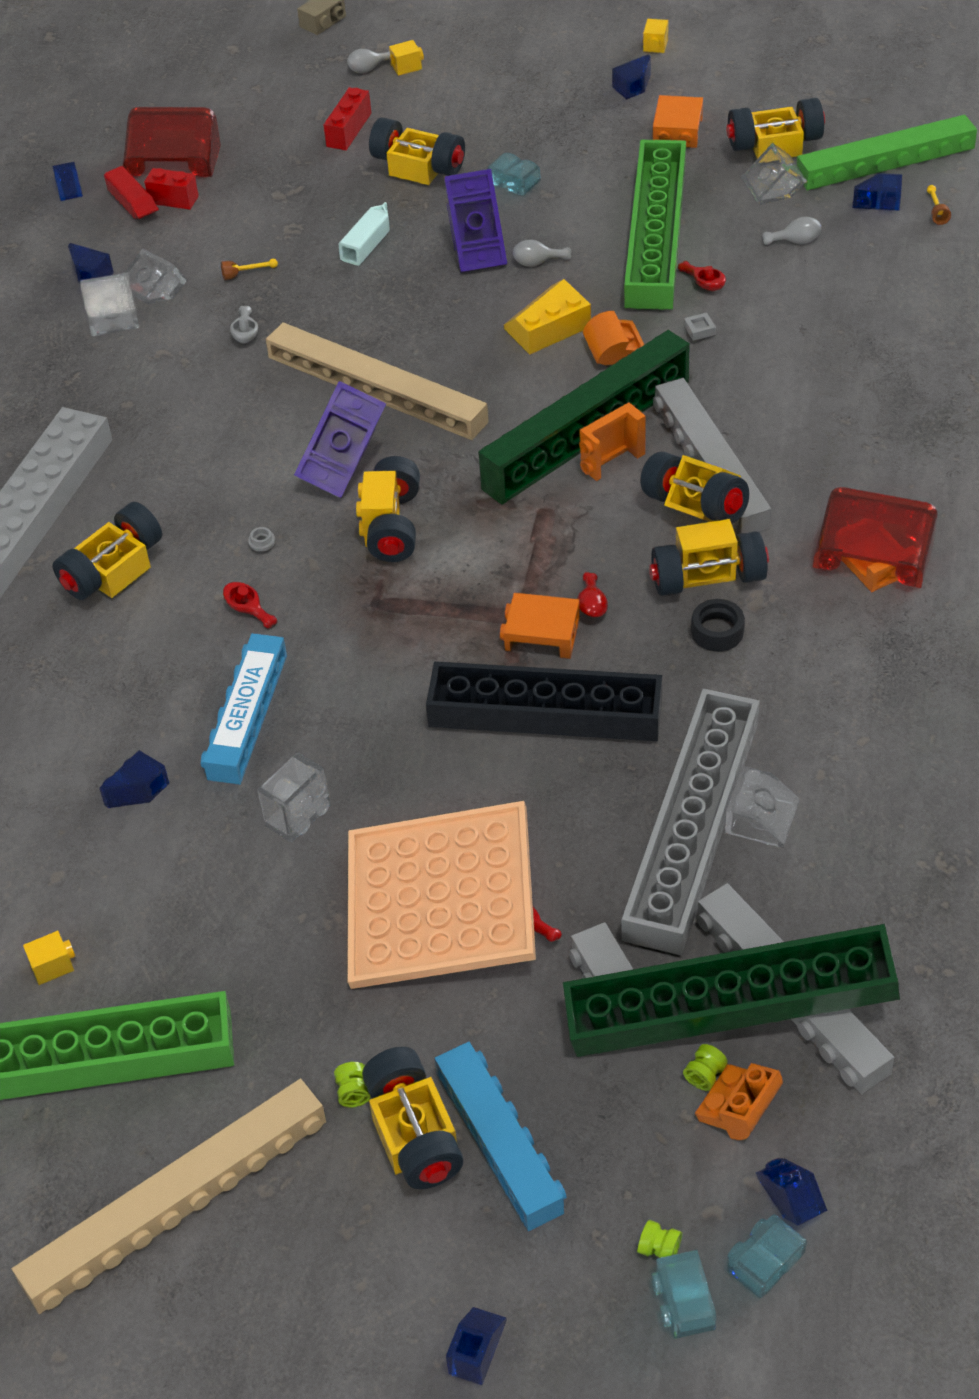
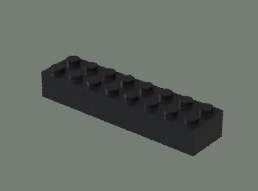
M434 661L426 701L428 727L658 741L663 675Z

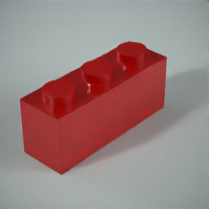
M351 87L347 89L323 124L326 147L347 151L372 113L368 90Z

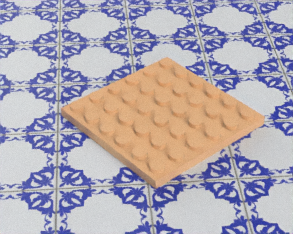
M524 801L348 831V984L351 989L536 960L527 807Z

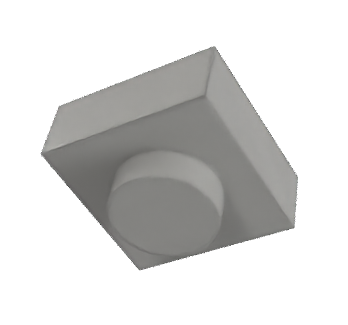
M708 313L684 318V327L693 341L716 335V326Z

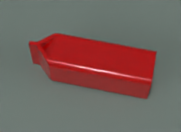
M123 166L104 174L108 191L134 219H140L159 210L152 196Z

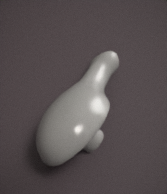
M369 49L355 50L347 58L348 67L356 73H369L380 62L391 61L390 50L385 53H376Z
M799 217L790 222L783 230L772 233L764 232L762 234L763 242L765 245H770L773 241L784 239L798 245L808 244L820 235L822 226L815 218Z
M524 240L514 247L513 257L523 266L536 267L551 258L570 260L571 248L551 249L537 240Z
M240 306L238 310L240 317L232 322L230 331L236 341L245 344L251 342L256 337L258 324L250 318L252 313L251 307Z

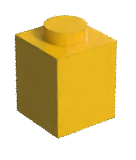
M647 19L643 32V52L665 53L668 42L669 20Z
M414 40L389 46L391 66L398 76L422 69L423 51L421 47L416 45Z
M59 931L23 945L39 985L74 971L70 959L76 957L69 940L63 942Z

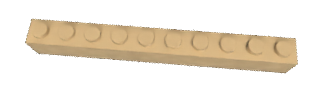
M282 323L266 338L270 359L334 385L341 381L386 403V406L467 439L473 440L489 422L487 403L297 327Z
M300 1078L11 1268L19 1285L38 1314L55 1308L62 1302L63 1298L76 1289L86 1287L92 1282L94 1277L106 1269L116 1267L124 1257L136 1249L146 1247L154 1237L163 1231L176 1227L181 1219L194 1210L204 1208L212 1198L223 1191L231 1190L237 1185L239 1180L251 1172L261 1170L269 1160L278 1154L289 1151L296 1142L306 1135L316 1133L326 1123L323 1105Z

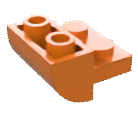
M605 311L597 314L588 321L582 332L597 364L613 365L644 345L634 322L618 319L615 311Z
M751 1063L748 1069L727 1064L695 1112L698 1121L727 1130L730 1139H747L783 1084L780 1071Z

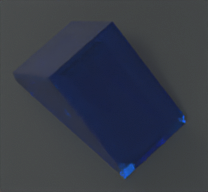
M75 162L52 166L60 200L64 201L83 197Z

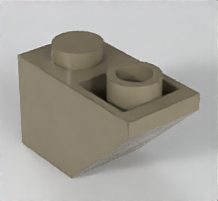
M310 0L297 8L299 26L316 35H319L346 17L344 0Z

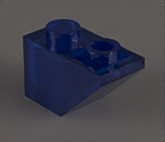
M647 54L612 68V87L626 100L645 92L651 76V56Z
M878 173L854 186L852 208L899 211L902 174Z
M73 243L68 245L79 284L99 289L114 273L110 254Z
M139 750L131 758L127 759L122 767L111 777H108L99 789L104 805L107 808L150 803L170 783L165 765Z
M777 1158L769 1161L765 1165L766 1168L756 1172L758 1180L782 1216L797 1226L828 1211L814 1173L785 1158Z
M473 1307L459 1322L446 1354L448 1373L483 1385L507 1318Z

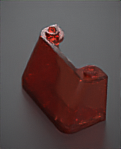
M135 107L131 109L127 119L123 167L132 176H140L145 171V161L188 162L189 170L196 176L212 177L221 147L215 113L205 107Z
M845 487L835 488L831 491L814 554L813 568L834 570L840 566L842 556L896 566V578L902 584L922 588L933 549L938 511L932 504Z

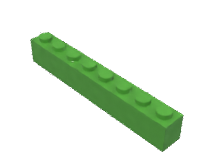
M961 115L797 156L796 176L806 190H811L975 149L977 128L966 115Z

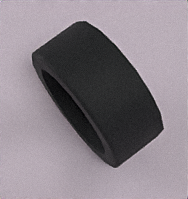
M717 598L706 600L694 609L691 618V633L693 640L699 646L707 650L719 652L737 646L743 639L745 617L743 610L737 604L729 600ZM720 618L730 621L734 627L727 631L716 632L704 628L702 623L709 619Z

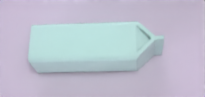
M386 202L383 205L371 207L339 242V254L342 261L360 266L390 231Z

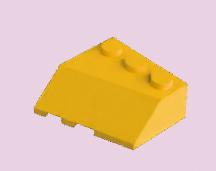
M563 279L551 285L506 322L504 329L530 355L583 331L585 325L591 319V304Z

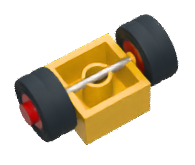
M818 98L799 100L796 114L793 107L751 112L747 107L732 109L728 113L726 131L734 151L753 149L758 162L792 158L802 155L803 141L819 140L823 137L825 114Z
M381 117L375 121L371 129L369 151L374 158L388 162L390 176L430 185L437 174L450 176L456 175L460 171L465 157V141L462 136L448 132L436 135L411 128H406L403 132L399 121Z
M657 452L646 461L640 477L641 488L648 497L665 502L664 505L708 522L730 519L731 524H733L742 517L749 502V487L740 475L685 455L681 458L667 452Z
M390 456L383 458L375 465L373 471H365L363 482L358 483V497L361 501L356 503L357 517L362 518V520H359V535L364 536L365 547H368L369 552L375 558L385 562L403 561L410 557L415 549L416 530L409 519L400 515V504L409 502L417 495L420 484V472L417 465L405 457Z
M135 501L130 502L115 514V525L110 522L106 523L74 549L67 550L53 562L54 574L69 594L79 600H84L99 589L113 598L151 568L147 550L161 540L162 529L155 516L144 505Z
M730 519L676 527V545L670 544L652 548V564L649 565L651 580L655 582L658 594L665 596L681 593L683 588L736 580V566L743 583L764 580L767 578L769 554L760 532L741 533L735 536Z
M394 1047L375 1055L364 1066L362 1075L372 1098L369 1100L372 1120L395 1175L403 1172L407 1184L414 1189H429L447 1182L461 1170L463 1156L458 1148L455 1129L432 1077L426 1078V1073L418 1054L410 1047Z

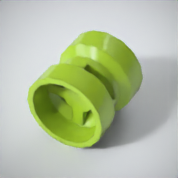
M702 1044L695 1052V1060L690 1061L684 1068L683 1075L694 1087L709 1091L716 1082V1075L723 1072L728 1064V1060L716 1047Z
M347 1062L339 1065L334 1071L335 1082L339 1086L337 1091L338 1101L344 1107H358L366 1104L371 1098L363 1080L362 1072L365 1066L363 1063Z
M648 1220L642 1231L637 1252L648 1257L654 1253L661 1262L672 1265L681 1244L682 1232L673 1228L662 1230L659 1223Z

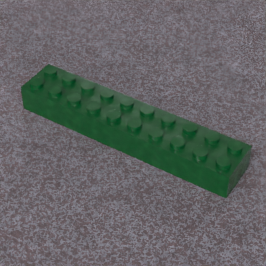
M667 330L600 372L589 381L581 384L575 390L562 396L559 400L542 409L539 413L525 420L511 431L503 434L497 440L484 446L478 451L481 490L503 505L581 453L579 446L580 429L627 403L632 404L643 413L653 406L655 386L681 378H684L688 383L690 343L672 331Z
M885 924L563 982L570 1041L576 1057L900 1000L899 983Z

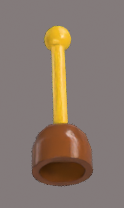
M929 185L927 192L931 194L935 204L931 210L932 219L938 225L946 224L951 219L950 209L947 205L939 203L935 193L936 187Z
M270 259L269 262L238 266L233 261H221L222 276L224 280H231L242 270L268 266L276 268L278 261Z

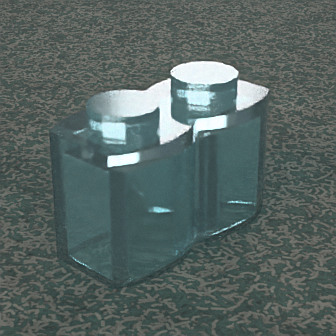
M503 153L487 167V169L492 171L494 186L507 188L512 193L518 195H525L541 181L540 167L529 160H521L511 153Z
M775 1214L767 1220L764 1218L760 1219L751 1230L750 1235L752 1237L744 1243L741 1241L737 1242L728 1254V1272L759 1298H762L775 1286L780 1278L799 1261L806 1250L807 1240Z

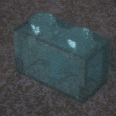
M698 1250L657 1258L656 1272L651 1273L655 1294H662L664 1305L660 1306L664 1327L671 1326L674 1339L715 1330L716 1312Z

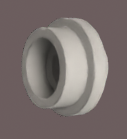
M266 527L255 528L250 533L248 539L249 546L255 551L269 550L275 544V536Z

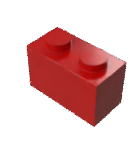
M152 168L144 181L146 191L152 196L156 205L191 210L199 197L195 174Z

